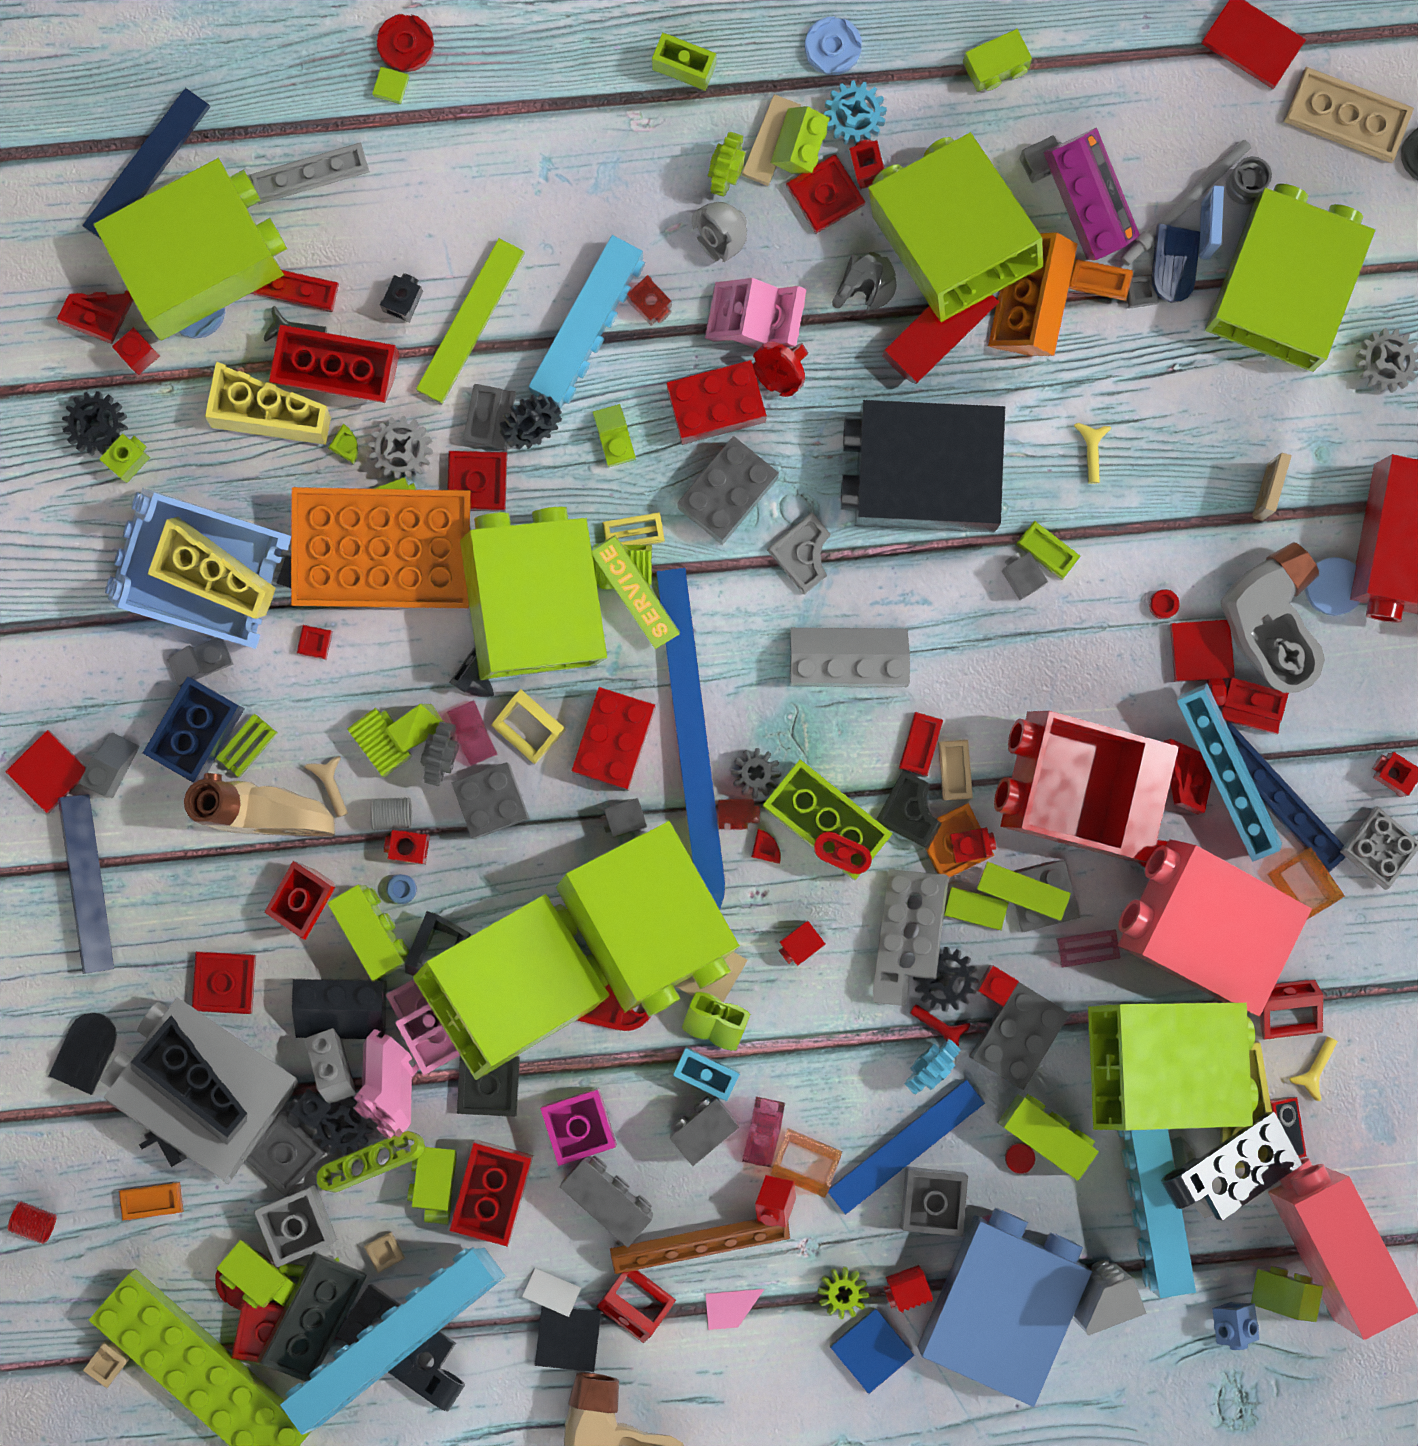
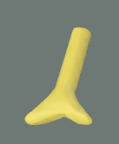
M1076 423L1074 427L1081 433L1087 445L1088 484L1100 483L1098 444L1111 430V427L1103 426L1095 430L1087 425Z
M1328 1036L1311 1069L1303 1075L1289 1079L1293 1084L1304 1085L1316 1101H1321L1319 1092L1320 1075L1338 1042Z

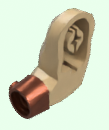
M204 773V778L190 785L185 794L184 808L188 816L193 821L214 829L233 833L317 837L335 835V819L323 803L298 795L285 788L274 786L258 787L254 783L246 781L224 782L222 781L221 774Z
M580 1372L576 1374L568 1402L570 1407L565 1421L564 1446H684L681 1441L672 1436L643 1432L631 1425L616 1422L615 1413L618 1412L619 1379L597 1373Z

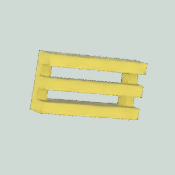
M660 512L602 522L605 541L614 535L617 538L657 532L658 536L624 541L621 544L652 545L665 542ZM656 521L655 526L610 533L609 529Z

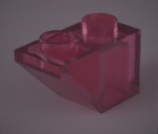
M756 1096L742 1162L771 1168L781 1130L785 1102Z

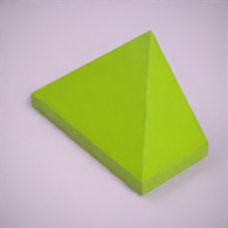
M419 704L388 726L385 731L399 752L403 754L425 742L429 734L434 735L437 726L443 720L432 704Z

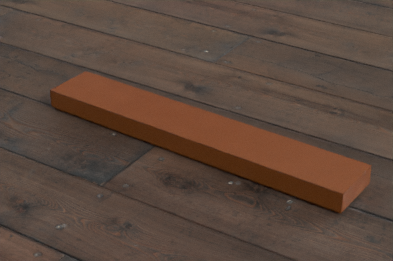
M757 1219L634 1243L628 1248L625 1245L610 1248L614 1274L790 1239L789 1222L785 1228L781 1226H768L758 1222Z

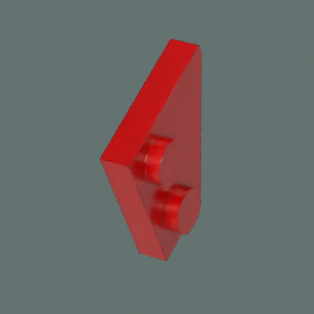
M129 290L124 291V294H107V292H94L90 295L84 293L68 294L57 317V321L59 324L113 344L134 300Z
M1171 738L1164 740V743L1179 746L1170 783L1174 805L1197 815L1205 813L1212 775L1201 751Z

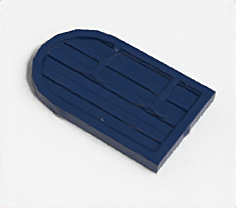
M1157 224L1152 266V286L1162 300L1169 303L1181 302L1193 292L1196 283L1200 231Z

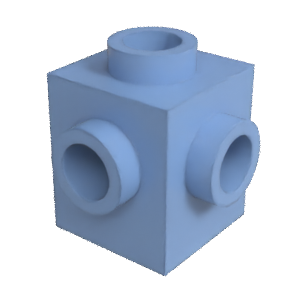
M1229 1302L1212 1308L1217 1344L1229 1345L1231 1350H1244L1248 1348V1344L1260 1340L1255 1304Z

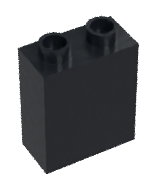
M863 400L860 417L845 416L843 452H858L857 475L842 474L841 510H856L855 526L995 533L1001 524L1005 406Z

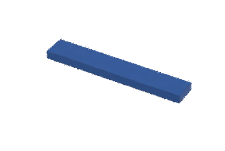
M965 1079L827 1189V1192L846 1215L983 1106L985 1102Z

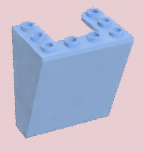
M142 488L141 493L136 492L131 508L135 510L132 521H127L123 532V537L127 538L124 549H118L114 565L118 566L115 577L110 576L107 582L105 593L109 596L108 600L117 608L256 649L260 634H257L258 624L261 625V618L254 619L148 575V571L166 519L174 517L184 520L270 584L277 562H281V551L288 549L291 536L146 488Z

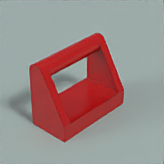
M1315 979L1275 984L1260 1015L1263 1040L1323 1033V993ZM1312 1006L1314 1022L1270 1027V1011Z
M639 1270L621 1273L596 1307L642 1343H645L658 1328L676 1299ZM626 1277L664 1305L653 1321L616 1294V1291Z

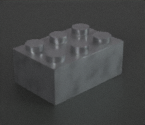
M733 436L677 503L678 509L723 545L777 481L779 472Z
M596 1155L592 1158L589 1156L585 1157L563 1180L560 1188L628 1248L652 1221V1205L641 1195L634 1197L628 1191L630 1186L620 1176L616 1175L613 1178L606 1172L607 1165Z

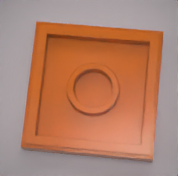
M969 803L936 818L942 824L929 849L925 848L937 874H946L950 878L991 858L987 857L955 863L949 834L981 828Z

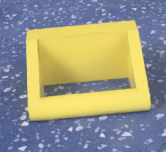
M522 689L513 696L491 724L497 732L534 765L566 731L559 722ZM519 704L552 733L538 751L504 722Z

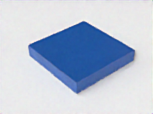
M876 1307L830 1345V1348L868 1394L915 1356Z

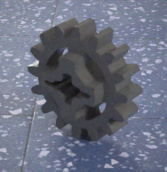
M440 721L439 726L436 728V733L427 736L420 761L422 766L425 767L424 783L440 786L444 773L451 774L459 749L458 741H454L456 725Z

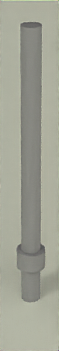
M1242 140L1148 232L1143 231L1135 239V244L1121 257L1122 262L1129 266L1143 251L1148 252L1155 245L1157 224L1171 226L1251 149V145L1246 140Z

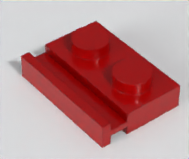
M1232 677L1229 679L1226 702L1222 706L1221 714L1227 722L1277 735L1279 734V727L1289 693H1283L1277 689Z

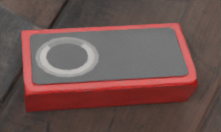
M1297 1097L1271 1100L1272 1112H1275L1298 1157H1307Z

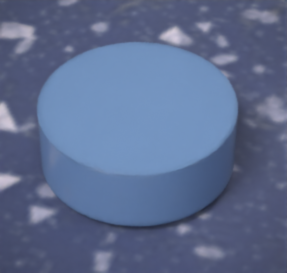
M399 874L389 880L386 888L387 895L395 903L406 904L416 896L417 885L410 876Z

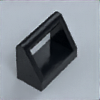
M426 911L405 961V973L414 976L423 966L422 961L435 930L457 937L454 946L469 938L471 933L438 914Z

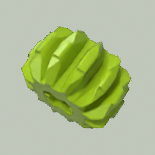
M843 1266L841 1276H838L836 1269L832 1268L830 1270L833 1276L832 1280L827 1276L821 1278L822 1282L828 1287H818L817 1290L819 1294L827 1295L819 1300L820 1305L830 1304L827 1309V1314L832 1315L838 1309L839 1319L844 1318V1310H848L850 1316L855 1317L854 1306L861 1310L865 1308L863 1302L858 1299L869 1297L868 1292L860 1290L867 1285L866 1280L856 1282L859 1277L857 1270L848 1277V1268L846 1266ZM840 1286H844L845 1290L848 1287L851 1289L847 1292L848 1298L842 1300L841 1296L839 1298L835 1296L839 1293L838 1288Z

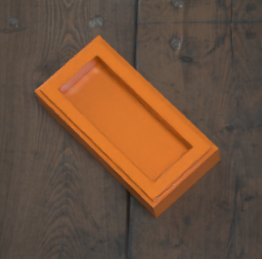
M1076 259L1069 289L1126 301L1133 277V270Z
M180 1182L119 1191L122 1221L184 1212Z

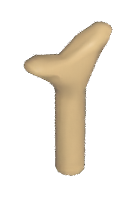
M336 756L332 758L326 765L306 764L304 768L313 772L323 781L337 818L347 815V809L334 780L335 769L341 757Z

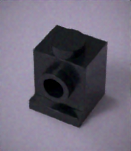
M405 273L401 277L394 275L384 299L380 302L382 311L410 323L423 294L421 286L417 285L419 280ZM401 289L407 291L406 296L403 298L397 297V293Z

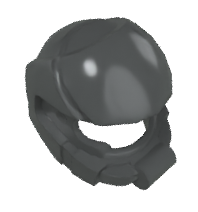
M869 252L864 257L852 254L843 280L832 300L833 307L841 308L849 297H853L858 291L866 295L865 305H867V311L886 305L893 298L897 287L896 273L889 258L881 257L880 254L875 252Z

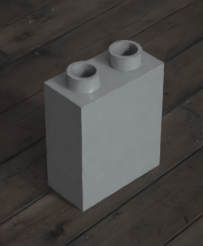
M177 997L169 1008L157 1002L145 1015L137 1029V1032L147 1039L133 1058L121 1051L102 1075L100 1081L110 1087L104 1098L112 1106L226 1184H229L298 1087L297 1078ZM171 1015L185 1035L193 1042L198 1052L213 1068L218 1078L226 1085L247 1112V1122L228 1145L131 1070L130 1062Z

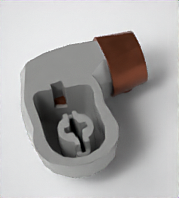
M1295 542L1269 555L1266 561L1248 570L1229 588L1221 600V607L1238 649L1272 687L1283 693H1296L1311 687L1320 677L1325 661L1322 646L1307 630L1300 615L1290 604L1293 596L1297 597L1319 576L1318 567L1310 554Z

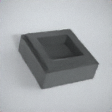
M1152 274L1132 277L1127 295L1129 309L1157 305L1159 303L1158 295L1152 286Z

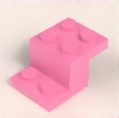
M755 278L715 282L705 339L713 342L734 340L755 349H759L764 343L772 341L781 343L786 347H794L799 336L807 289L799 286L777 288Z
M414 979L386 994L399 1019L395 1023L423 1075L460 1056Z

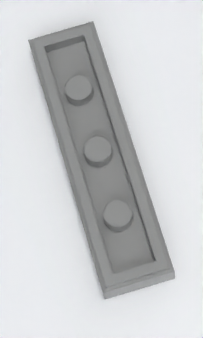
M360 142L249 175L261 199L258 204H263L366 174L370 171Z

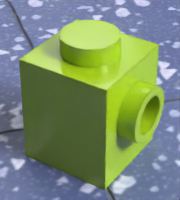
M122 433L99 460L119 478L128 483L151 457L144 452L147 446L136 436L129 439Z

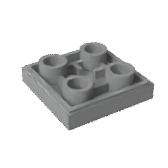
M1377 806L1371 810L1340 852L1379 886L1387 890L1418 851V840Z

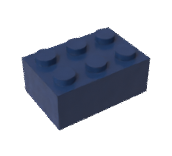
M187 676L142 754L195 783L204 778V773H208L245 708Z

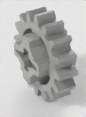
M1384 328L1380 331V336L1378 333L1373 332L1369 336L1370 340L1365 339L1360 344L1365 350H1359L1356 353L1357 357L1362 358V361L1356 364V368H1363L1364 372L1359 377L1361 379L1366 377L1370 379L1367 385L1369 388L1376 383L1378 384V392H1382L1388 386L1390 393H1393L1397 390V386L1404 389L1408 386L1407 380L1412 382L1417 377L1412 371H1418V363L1415 362L1418 359V352L1414 353L1413 350L1418 343L1413 342L1409 344L1408 339L1410 335L1408 333L1400 337L1399 329H1395L1389 334L1388 329ZM1371 353L1374 355L1373 364H1371ZM1390 357L1393 362L1387 364L1384 359ZM1404 357H1406L1407 361L1406 368L1403 365Z
M405 416L401 417L400 423H396L394 418L390 417L389 426L381 422L379 425L382 431L380 433L372 432L376 442L368 444L371 449L375 450V452L369 455L371 460H379L375 464L376 469L379 471L385 468V477L388 478L394 473L396 480L401 479L402 474H405L411 480L413 471L421 475L420 465L429 466L430 464L425 456L433 454V450L426 447V445L432 443V439L430 437H423L427 432L426 428L423 426L417 429L418 422L415 419L410 424H407ZM398 430L409 431L405 435L395 433ZM387 439V449L382 455V445L384 440ZM399 443L406 449L403 454L397 451L395 447ZM420 443V451L418 457L415 458L414 449ZM397 462L407 464V466L404 467H396L392 465H394Z

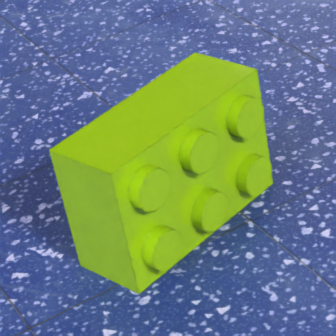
M358 884L327 902L371 980H380L405 965L410 949L403 938L397 939L393 929L396 926L388 913L381 912L378 906L381 900L375 889Z
M1027 1093L1024 1098L1017 1094L997 1123L1079 1181L1099 1152L1092 1147L1095 1141L1078 1129H1075L1074 1132L1068 1129L1070 1123L1053 1111L1049 1115L1043 1110L1046 1106Z

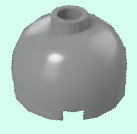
M725 202L707 204L696 210L692 215L693 229L698 227L701 236L697 237V240L703 250L715 261L723 259L722 262H726L741 251L747 241V220L745 215Z

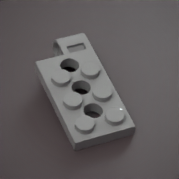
M889 869L873 985L874 1003L905 1006L909 994V979L907 976L936 979L949 879L946 874ZM915 894L921 895L922 905L915 910L909 909L908 899ZM912 923L917 924L919 928L917 936L912 939L905 938V927ZM905 953H913L915 956V962L910 968H902L900 965V959Z

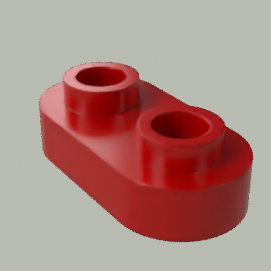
M825 832L815 840L814 852L816 856L828 864L851 874L864 873L871 866L872 856L870 851L859 843L833 832ZM829 841L834 844V851L832 853L824 851L823 845L825 842ZM853 854L861 856L862 861L859 865L851 863V856Z

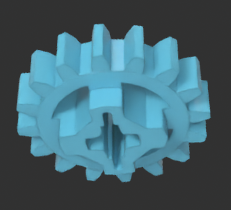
M855 80L851 81L850 88H846L842 83L839 87L840 93L832 90L830 94L832 100H826L825 108L828 110L824 112V115L830 118L827 130L835 129L833 138L837 139L843 136L845 145H847L850 139H854L855 144L861 138L871 140L870 134L878 136L880 133L878 126H884L886 119L881 117L886 115L887 107L881 106L884 98L883 96L875 97L877 91L875 87L870 91L866 90L867 82H863L861 87H856ZM855 96L849 100H844L847 97ZM865 99L871 104L872 108L867 106ZM854 109L859 111L856 117L851 116ZM837 117L843 120L845 127L840 124ZM862 126H865V127H866V128L861 129V130H856V129H858V128H860V127H862Z
M950 1039L944 1042L940 1048L933 1044L914 1061V1064L910 1067L913 1073L904 1084L915 1095L922 1091L925 1086L932 1090L956 1066L952 1061L961 1049Z

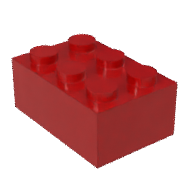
M752 360L666 383L682 445L766 423L767 415Z
M599 687L571 771L574 774L629 791L656 709L655 704Z
M480 1140L474 1141L449 1231L508 1247L534 1155Z

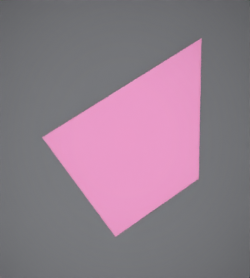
M764 1289L706 1294L708 1330L738 1328Z

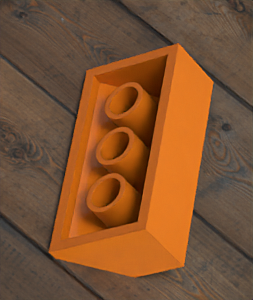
M1057 232L1040 233L1043 246V267L999 291V303L996 305L988 343L989 347L1028 356L1055 355L1078 246L1077 243Z

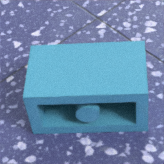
M685 1047L673 1073L674 1077L725 1101H728L740 1075V1072L688 1047Z

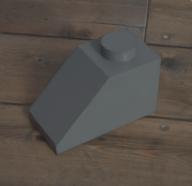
M112 733L91 758L79 784L105 797L114 798L140 746Z

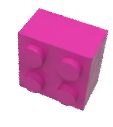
M600 1088L543 1105L540 1108L558 1166L616 1148V1139Z

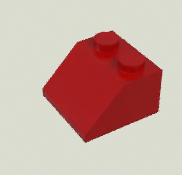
M293 861L264 913L300 938L306 940L333 893L335 884L317 870Z

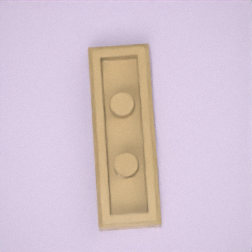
M775 94L773 95L742 176L767 186L770 185L777 167L770 162L788 108L801 107V104Z

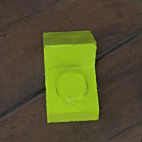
M621 404L592 411L608 468L636 460Z

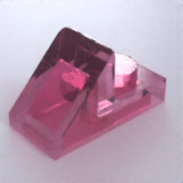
M474 700L447 711L452 724L456 725L457 740L470 766L498 755Z

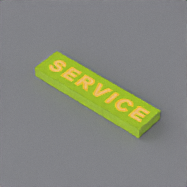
M616 535L592 549V556L654 649L659 648L680 634V631Z

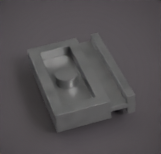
M474 384L463 442L505 450L507 442L500 433L501 427L499 423L505 421L503 418L504 414L512 411L510 407L514 406L516 391Z

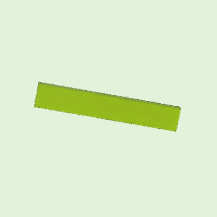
M498 238L416 388L417 392L443 405L524 257L525 252Z

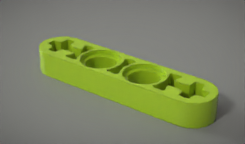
M405 1131L400 1137L394 1135L390 1139H384L325 1164L317 1173V1184L322 1190L333 1193L340 1192L416 1160L424 1152L425 1142L419 1134L411 1131ZM408 1140L414 1141V1144L410 1146L411 1151L405 1149L397 1151L396 1147L404 1148L409 1145ZM387 1148L389 1159L385 1164L380 1165L378 1154L382 1149ZM361 1159L363 1170L355 1176L352 1172V1165L356 1160ZM331 1173L339 1175L332 1179L333 1184L328 1183V1179L331 1178Z

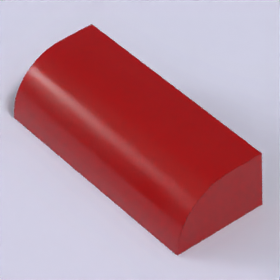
M990 295L942 322L939 321L929 306L884 350L882 357L905 379L917 384L999 301L993 295Z

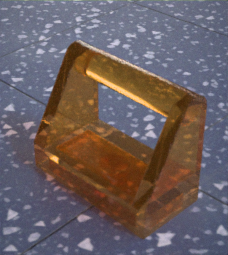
M1311 847L1301 849L1267 873L1279 891L1299 901L1281 873L1296 863H1301L1324 896L1322 901L1311 907L1312 910L1307 919L1345 897Z
M787 1128L769 1173L778 1178L792 1180L796 1186L826 1198L843 1151ZM789 1142L832 1160L824 1181L781 1164Z

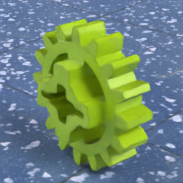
M728 132L724 143L717 144L711 157L707 175L712 178L710 193L724 197L727 191H729L730 184L736 186L743 170L746 152L742 151L743 135Z

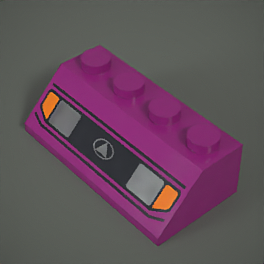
M1097 128L1091 129L1043 152L1087 260H1098L1120 250L1140 235Z

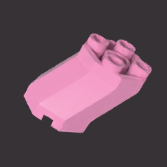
M374 1029L363 1043L362 1088L354 1097L357 1101L354 1108L363 1118L368 1119L370 1117L377 1123L378 1131L390 1139L393 1135L400 1137L411 1124L412 1077L420 1068L417 1064L411 1067L409 1061L412 1059V1056L392 1037L385 1034L382 1038H379L377 1035L380 1031Z

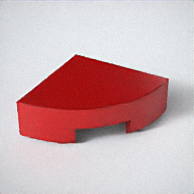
M758 829L751 857L780 864L781 853L777 842L769 833Z

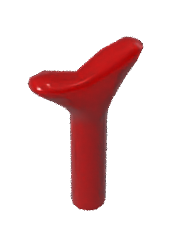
M917 1004L909 1012L915 1018L941 1034L946 1042L950 1039L958 1047L960 1035L967 1032L970 1028V1023L949 1026Z

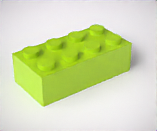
M799 759L762 806L812 848H814V843L818 836L825 832H833L865 846L870 851L873 859L893 834L801 759ZM829 841L825 842L823 845L824 851L832 853L834 851V844ZM859 854L851 856L852 864L859 865L862 858ZM840 869L853 881L860 876V874H851Z

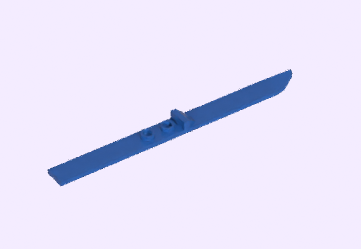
M686 568L657 571L660 603L680 631L678 636L666 642V651L692 860L720 910L725 895V876Z

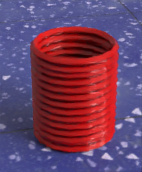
M20 1201L10 1216L7 1229L8 1232L11 1231V1233L23 1236V1238L26 1237V1239L28 1238L32 1241L34 1240V1242L37 1241V1243L43 1245L48 1241L54 1229L57 1216L56 1213L53 1214V1212L50 1213V1211L47 1212V1210L45 1211L42 1208L39 1209V1207L36 1208V1206Z

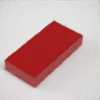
M914 712L898 769L928 776L943 723L942 719Z

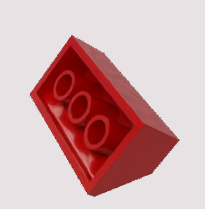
M280 325L269 383L386 403L395 380L400 353L396 345Z

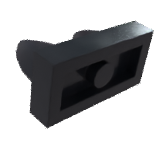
M474 647L449 683L464 693L467 692L478 697H492L494 692L489 679L480 680L476 648Z

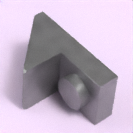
M215 638L196 647L186 646L167 659L179 687L183 685L187 676L197 680L233 665L224 639Z

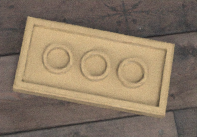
M1305 67L1284 122L1392 163L1395 160L1414 108Z

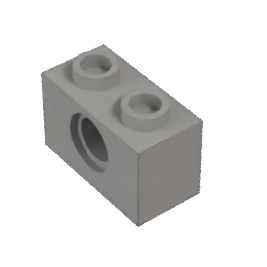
M332 1028L305 1038L317 1089L325 1101L330 1104L355 1095L356 1090L344 1044L335 1030Z

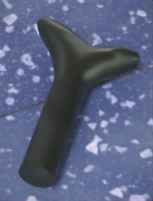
M273 306L271 311L273 323L267 329L264 341H269L273 337L278 336L280 325L327 333V327L289 322L281 315L277 307Z

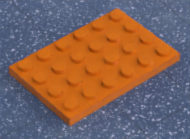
M292 487L291 606L469 609L460 540L470 531V490Z

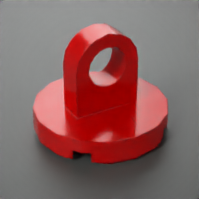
M766 342L754 352L753 358L755 357V362L753 363L755 374L767 390L771 392L777 391L781 393L779 396L782 397L793 396L804 386L805 372L800 361L809 352L803 343L789 349L781 343Z

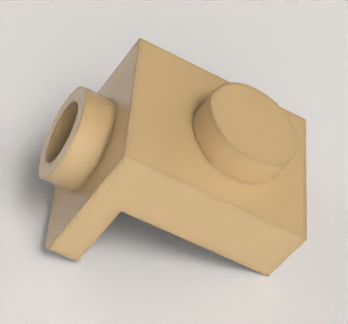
M107 1339L102 1343L83 1371L108 1388L130 1357L116 1344Z

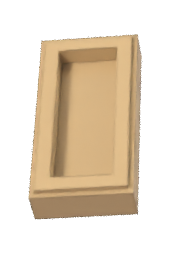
M968 740L938 742L942 800L972 799Z

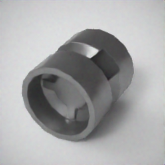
M1254 156L1242 159L1226 181L1228 196L1238 204L1247 205L1254 203L1264 188H1267L1271 182L1272 172L1268 163Z

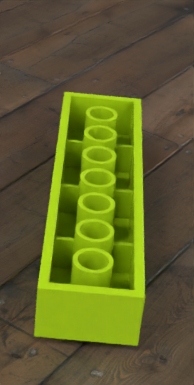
M137 1269L124 1278L89 1319L96 1328L229 1446H300L312 1432L301 1435L280 1406L285 1400L239 1359L232 1358V1353Z

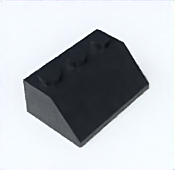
M293 979L292 1014L296 1038H307L332 1028L340 1039H366L374 1029L380 1031L377 1037L382 1038L386 1031L387 980Z

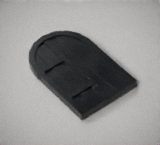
M95 1012L84 1014L77 1018L68 1030L49 1077L93 1095L107 1062L114 1051L117 1040L116 1027L111 1019L104 1014Z

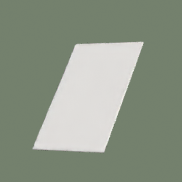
M535 1268L522 1297L569 1317L581 1287Z

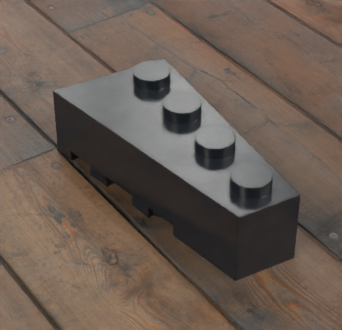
M172 1015L130 1062L131 1070L226 1145L229 1144L247 1122V1112L226 1085L218 1078L213 1068L198 1052L193 1042L181 1030Z

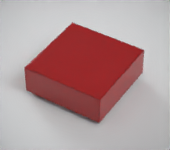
M303 625L297 654L327 660L333 631Z

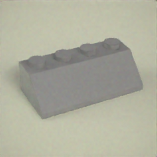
M791 627L790 686L908 687L910 684L908 629Z
M1102 1260L1091 1265V1276L1073 1315V1320L1088 1336L1147 1314L1133 1277L1115 1262L1109 1263L1108 1260Z

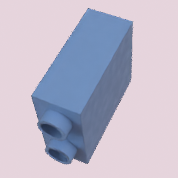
M995 1207L989 1221L976 1215L973 1216L917 1348L923 1358L1035 1407L1092 1271L1078 1261L1083 1247L1079 1244L1050 1232L1043 1246L1023 1237L1028 1224L1027 1221Z

